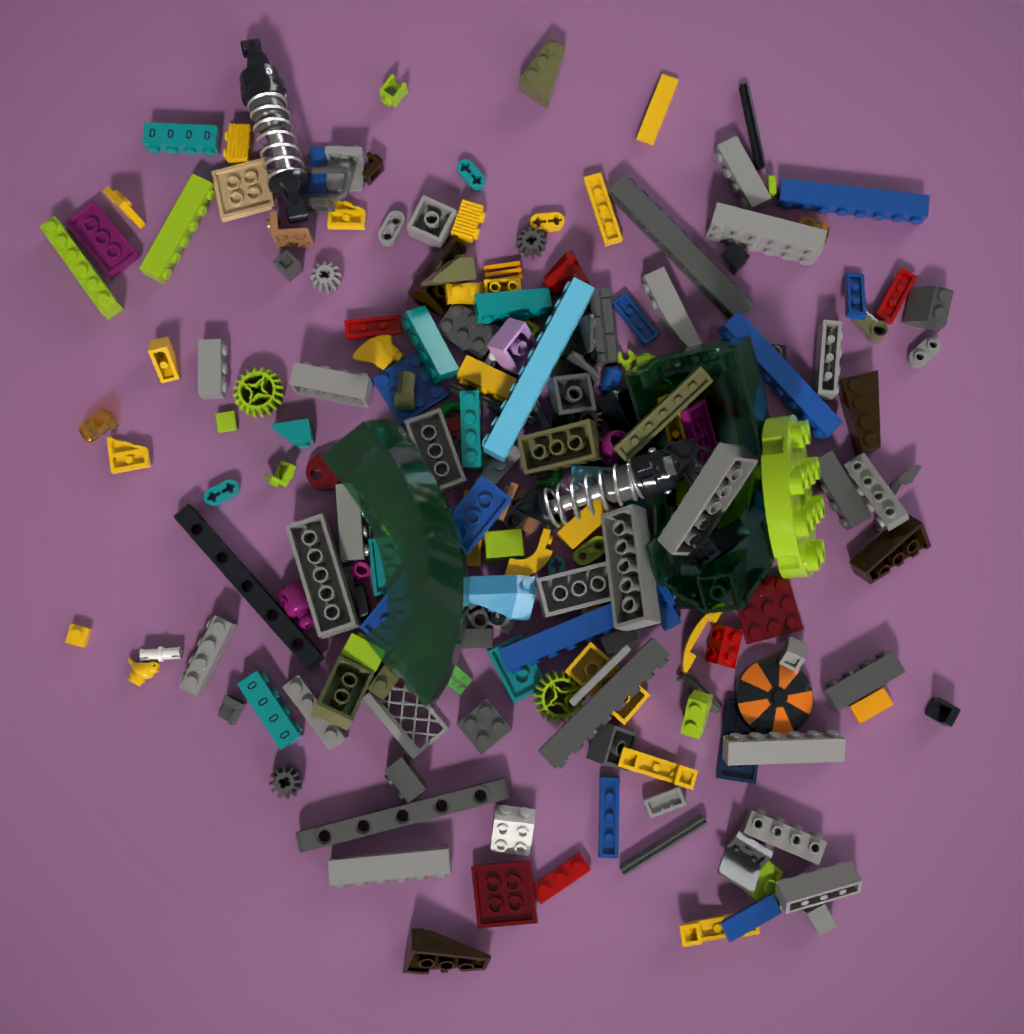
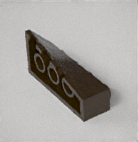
M908 514L909 520L890 531L884 530L849 562L854 574L871 585L890 573L892 567H899L904 564V560L908 557L914 558L917 556L919 550L930 548L931 544L923 523Z

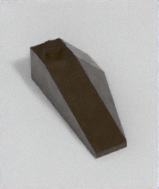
M453 235L416 278L408 291V294L419 306H426L428 310L440 316H444L452 305L447 304L445 285L421 286V282L447 261L454 260V256L466 253L467 247L457 235Z
M412 928L407 939L402 973L424 975L429 974V970H441V973H448V970L458 968L461 972L486 970L491 960V955L432 930Z

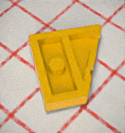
M107 186L102 191L140 229L146 225L131 208L133 204L125 196L123 197L118 190L115 189L113 191Z
M333 201L336 205L335 212H328V229L365 230L366 211L364 209L353 206L347 201Z
M106 437L111 473L117 474L151 467L149 449L147 447Z

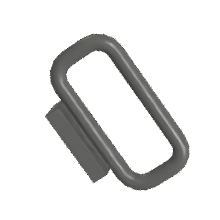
M345 166L305 167L304 171L307 174H344L343 188L337 194H300L307 212H335L336 205L333 201H341L349 194L352 180L350 170Z

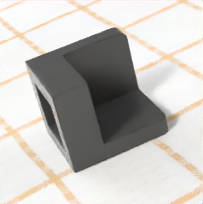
M287 249L273 261L277 270L289 282L303 271L300 262Z
M225 695L221 701L224 704L218 716L228 721L227 724L235 725L246 703L231 695Z

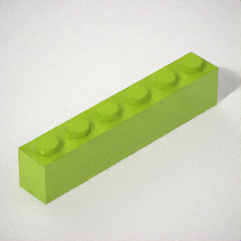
M192 173L139 268L145 276L162 284H165L170 279L175 264L179 263L184 248H187L190 243V237L193 232L197 231L200 219L206 215L209 203L216 196L212 182Z
M55 216L40 225L41 230L98 310L108 320L123 311L124 308L65 226Z

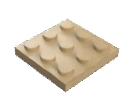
M264 158L211 171L219 213L223 223L276 209L274 195L270 192L266 180L269 172L263 168L266 162Z

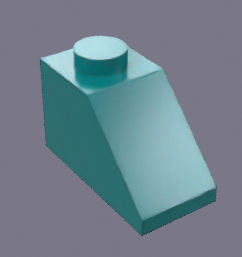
M309 418L271 424V428L278 435L295 447H299V449H306L310 445L315 444L312 422Z

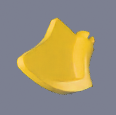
M379 335L362 344L355 351L352 358L356 361L372 363L384 371L393 360L399 362L404 357V354L393 345L391 335Z

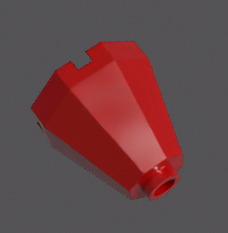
M571 249L546 273L543 285L545 288H549V292L551 291L554 295L563 293L567 282H572L574 277L588 285L590 283Z

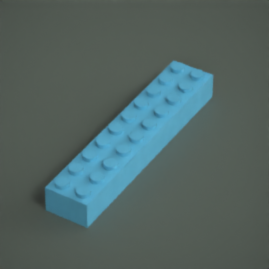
M575 277L572 282H567L562 294L563 299L559 298L555 304L554 316L550 315L546 321L545 333L541 331L536 340L535 346L537 348L531 349L527 357V366H522L518 374V383H513L509 391V400L505 399L500 408V417L496 416L492 422L491 434L487 433L482 441L485 454L502 463L505 462L588 306L595 289L594 287Z

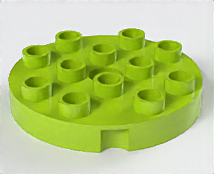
M795 415L767 418L762 431L763 455H761L765 513L774 558H777L778 569L784 579L811 577L814 571L821 570V563H825L826 556L823 539L816 540V524H820L821 518H825V505L823 495L813 496L812 484H815L816 480L820 479V465L817 456L808 457L806 445L811 444L808 420L798 421Z

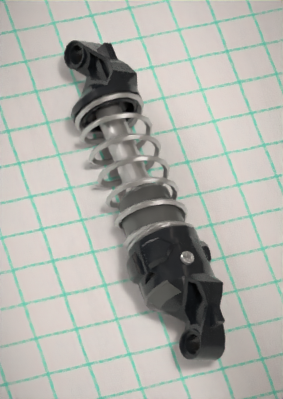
M259 38L240 41L243 57L247 58V68L241 72L239 77L241 97L244 106L250 112V119L255 122L253 131L260 135L256 143L264 147L260 151V156L267 160L263 165L264 170L271 172L266 179L268 188L271 193L281 196L288 201L286 214L289 224L308 221L307 209L300 193L308 186L309 179L304 171V162L300 159L301 151L297 147V137L293 134L294 126L290 122L291 115L287 110V91L284 81L280 78L278 69L270 65L266 55L262 52ZM288 125H289L290 128H291V131H290V132L286 131ZM283 133L288 134L289 136L284 139ZM263 136L268 137L270 144H261L260 139ZM293 137L294 145L286 143V141ZM286 146L292 147L291 150L287 152ZM271 148L274 157H266L263 152ZM295 149L298 155L294 157L289 154ZM275 160L277 169H268L267 164ZM297 162H299L301 165V169L295 168L293 166L296 165Z
M694 438L682 442H667L663 447L657 449L655 447L650 448L648 452L628 459L626 464L619 465L615 463L609 472L603 468L599 469L598 481L593 475L586 473L583 484L578 479L572 478L569 489L562 483L557 484L555 493L547 487L530 489L523 497L512 501L513 507L505 515L504 523L510 529H520L530 517L554 530L559 528L561 523L567 524L565 511L573 509L577 520L580 521L579 506L587 504L590 514L594 516L595 509L592 502L600 499L604 509L608 511L607 499L612 503L618 502L620 506H623V502L631 499L637 502V497L646 499L661 493L668 494L678 487L682 474L690 462L704 465L708 461V459L706 461L699 460L698 455L701 451L706 450L708 452V459L713 452L707 447L696 445ZM587 477H590L595 485L587 487ZM574 481L580 486L581 490L573 492ZM560 486L567 492L566 495L559 497ZM514 515L518 517L517 525H513L512 523V517Z

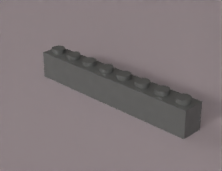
M653 637L650 638L538 752L554 769L558 766L560 768L564 767L569 761L567 757L572 752L574 754L578 753L584 746L582 742L586 738L589 740L593 738L598 732L596 728L601 723L603 725L607 724L612 718L610 714L615 709L617 711L621 710L626 704L624 700L629 695L632 697L636 695L641 689L639 685L643 681L646 683L654 677L653 671L657 667L661 669L668 663L667 657L670 654Z

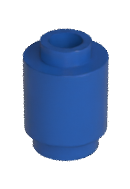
M610 365L609 368H605L600 382L601 392L609 394L612 391L618 390L623 375L619 367Z

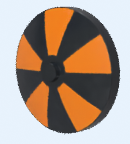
M764 658L753 662L745 668L736 683L734 697L738 714L750 729L760 734H769V732L788 734L789 731H797L805 724L812 710L813 691L807 676L800 668L795 672L780 665V658Z

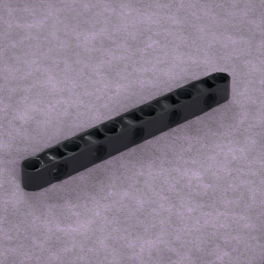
M189 503L173 516L309 671L325 659L321 651L292 618L287 616L285 610ZM199 525H202V532L200 534H196V528ZM226 553L228 558L224 563H221L220 557ZM251 581L253 587L250 591H246L245 584ZM273 610L278 612V617L275 620L270 618V613ZM301 638L304 642L303 647L297 649L295 642Z

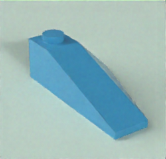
M493 575L453 578L454 597L473 605L478 604L488 608V611L505 615L510 620H530L536 596L535 576Z

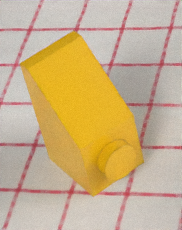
M169 337L149 341L148 353L161 384L180 379L175 352Z

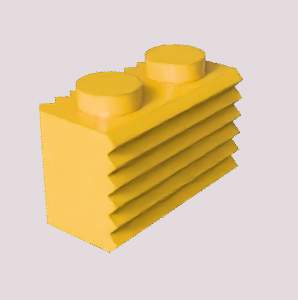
M229 123L228 130H225L227 147L223 148V156L229 165L252 161L254 131L250 124Z
M462 199L451 230V236L457 235L462 242L473 245L474 240H478L481 229H478L479 225L484 223L486 218L484 206Z

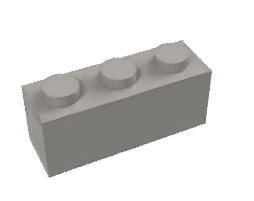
M221 339L198 340V395L202 399H225V393L228 392V383L225 381V374H228V365L225 363V356H228V348Z

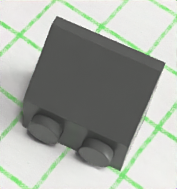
M939 286L912 287L908 293L902 323L939 332L947 324L954 290Z
M590 372L552 377L547 383L551 403L558 415L597 410Z
M601 723L596 728L598 732L591 739L586 758L603 765L628 771V769L617 766L623 747L634 750L639 733L609 723L605 725Z
M406 755L399 758L385 770L386 780L390 785L394 784L397 787V794L402 801L406 800L409 803L429 787Z

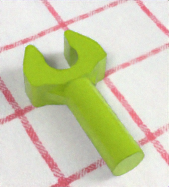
M628 349L627 355L629 359L624 360L621 352H619L617 365H622L625 368L629 385L636 384L631 364L635 361L636 357Z

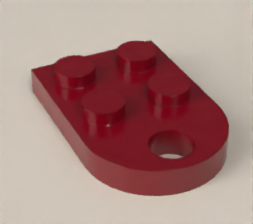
M355 441L313 456L306 467V477L309 483L321 491L336 489L335 484L354 483L368 478ZM315 470L321 471V477L317 480L311 477L312 472Z

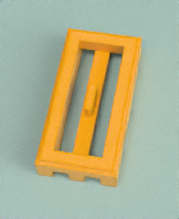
M520 261L483 266L485 280L489 279V277L518 273V275L496 279L520 278V281L523 280Z

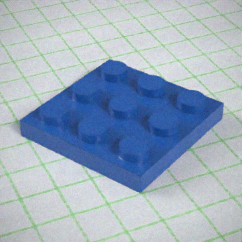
M417 351L371 378L401 427L405 425L404 420L423 414L449 397L440 382L434 384L433 380L428 376L427 369L424 363L420 361ZM410 371L416 374L414 410L394 408L399 372Z

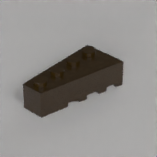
M878 370L842 378L838 381V396L855 456L874 452L881 447Z

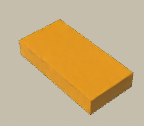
M881 687L848 707L858 724H861L894 704L884 687Z

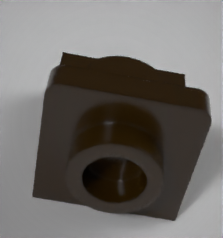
M368 152L366 155L368 162L371 164L364 168L362 175L364 181L370 186L384 171L380 156Z

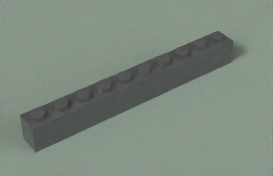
M624 174L608 188L610 200L728 319L738 311L745 316L752 309L754 304L751 298L746 294L744 295L739 290L738 285L730 281L726 277V273L721 268H717L708 255H704L700 251L698 244L690 241L686 232L679 229L673 219L666 216L662 212L661 207L653 203L649 199L648 194L637 187L636 182L632 178H628Z

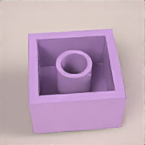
M508 318L487 344V347L502 370L518 375L522 366H527V357L532 348H537L535 346L537 342L525 322Z

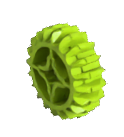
M253 367V372L246 369L247 375L240 374L241 381L235 380V383L238 385L233 387V390L236 392L233 394V397L237 399L235 404L240 406L239 409L245 411V414L248 416L252 413V416L255 418L258 414L264 417L265 412L271 415L272 412L270 410L272 408L275 411L278 410L275 406L276 404L282 405L281 400H279V398H284V394L281 393L284 391V387L281 386L282 380L277 379L278 375L276 373L272 374L270 369L265 371L264 367H261L259 371L256 367ZM255 380H258L257 383H255V384H250L251 382H253V381H255ZM268 382L272 383V395L267 392ZM246 390L250 392L249 403L245 399ZM254 391H259V392L262 391L264 394H262V393H261V394H260V393H257V394H256ZM263 400H266V401H267L266 403H264V404H262V405H259V403H260L261 401H263Z
M553 670L552 677L546 673V680L539 679L542 685H535L539 692H533V695L538 697L533 700V703L540 704L536 707V710L538 712L542 711L540 715L543 718L547 716L549 722L554 718V722L558 724L561 718L562 722L566 723V717L570 719L573 716L572 714L577 712V708L583 706L580 704V701H586V698L583 697L575 706H569L568 698L572 695V692L575 693L581 686L571 679L569 675H565L564 670H560L559 676L557 671ZM565 681L571 686L559 689L555 682ZM550 686L551 695L545 701V693ZM556 690L562 694V702L556 699L558 698V693L556 692ZM550 705H560L563 711L554 712L547 707Z

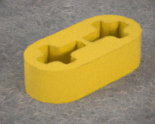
M559 212L535 214L530 219V227L532 231L538 228V233L556 232L563 229L565 219ZM555 218L559 221L558 225L554 223ZM536 220H539L541 223L540 227H537L535 224Z

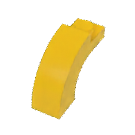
M543 529L538 548L532 556L522 560L510 558L505 575L533 576L541 571L548 563L553 552L546 549V546L550 547L553 536L550 535L551 530Z

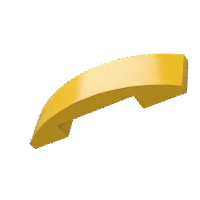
M720 604L712 608L693 626L683 646L680 662L681 672L687 673L695 660L696 655L690 651L708 621L716 623L726 605Z
M626 747L622 748L617 765L691 790L694 788L698 770Z
M733 914L709 917L678 925L681 946H693L702 944L704 941L726 938L719 922ZM757 927L741 937L760 934V928Z

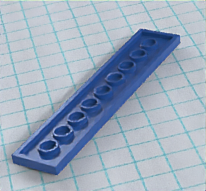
M481 475L359 628L388 652H391L513 499Z

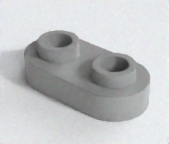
M395 210L387 215L378 232V238L382 245L388 247L396 243L406 224L405 216L402 212ZM395 220L400 221L398 224L393 223ZM386 236H391L389 240L385 239Z
M927 337L908 354V365L914 369H919L928 363L941 350L939 339ZM916 355H919L921 357V360H918L916 358Z

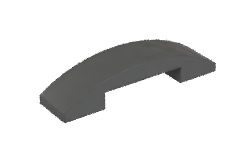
M918 464L906 470L890 483L889 488L894 495H896L902 484L908 485L913 482L922 466ZM875 513L874 531L879 533L885 529V526L881 528L876 520L878 516Z

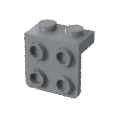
M333 144L325 146L327 166L347 167L352 174L350 191H362L364 184L362 173L365 166L363 148L357 145L340 146ZM327 174V189L341 191L344 183V174Z

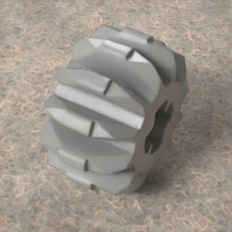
M323 261L322 266L316 263L317 269H311L313 275L310 276L313 287L318 288L321 293L326 290V293L329 294L331 288L336 291L335 285H341L339 279L342 278V274L339 273V267H334L333 262L327 265L326 261Z

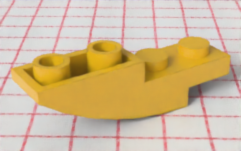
M520 278L487 279L479 283L445 285L447 304H464V306H473L475 294L522 290Z

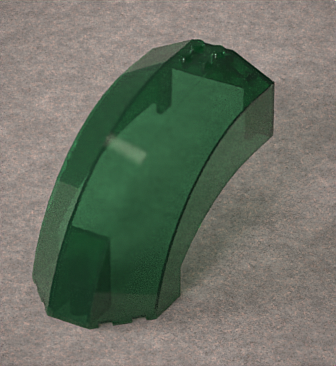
M750 335L716 340L642 361L624 374L637 422L639 423L658 405L657 398L671 393L698 366H701L712 378L713 382L689 405L699 399H705L717 444L720 442L744 446L759 459L755 468L716 525L718 531L739 518L751 534L730 552L700 571L688 555H671L657 540L661 535L662 529L670 521L671 515L678 508L676 505V489H673L668 494L661 493L652 496L654 536L645 545L655 581L660 586H666L672 590L674 595L686 603L690 602L698 607L697 610L703 614L742 610L773 566L775 559L766 520L761 469V455H763L762 431L764 422L767 418H770ZM665 428L644 446L645 453L650 448L655 447L657 449L663 447L668 442Z
M389 418L363 421L322 454L321 457L360 507L372 530L385 571L388 594V618L364 638L395 677L400 674L404 679L402 681L403 685L412 694L415 693L425 707H433L449 683L459 659L466 633L469 611V574L466 552L460 528L451 505L437 479L417 452L420 449L397 421L392 423Z

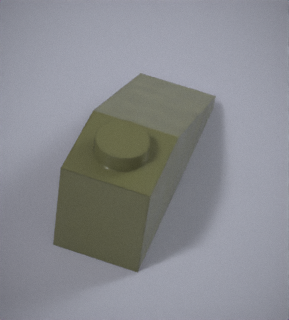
M465 254L454 256V260L447 261L422 281L421 286L466 283L477 280L473 257H465Z

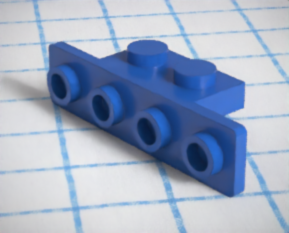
M656 569L655 581L661 618L660 624L663 630L667 631L680 624L681 619L673 607L676 604V596L672 589H668L666 586L667 580L665 575Z

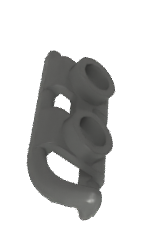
M684 674L676 679L692 686L688 689L690 694H692L694 689L710 694L700 681L692 675ZM713 697L710 712L714 711L717 714L722 706Z

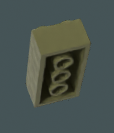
M591 419L517 437L524 475L534 476L603 459L597 423Z

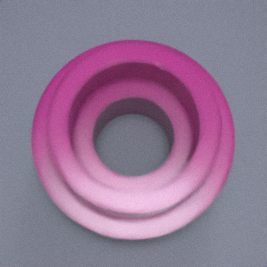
M356 561L352 564L350 572L355 579L363 580L368 577L370 568L366 562ZM358 567L362 569V574L357 572Z

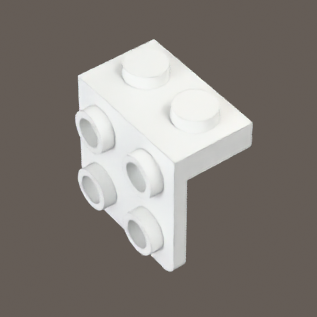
M496 804L491 851L522 856L530 855L535 809Z

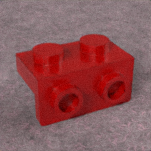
M713 624L705 662L735 669L743 631L726 625Z

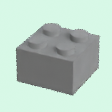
M423 195L407 225L408 235L441 250L451 233L457 216V210Z

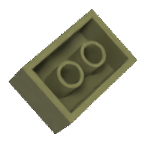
M339 655L311 714L348 730L375 671Z

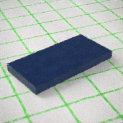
M726 699L716 778L756 784L758 765L728 766L722 759L723 736L730 735L731 733L749 735V733L755 732L739 716L735 700Z

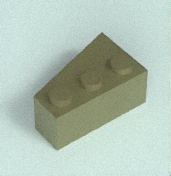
M550 38L519 78V91L546 109H549L556 82L564 62L565 47Z

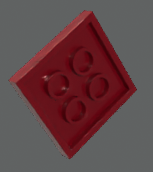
M780 575L730 589L746 645L804 630L789 579H784Z
M531 859L471 866L478 929L538 923Z

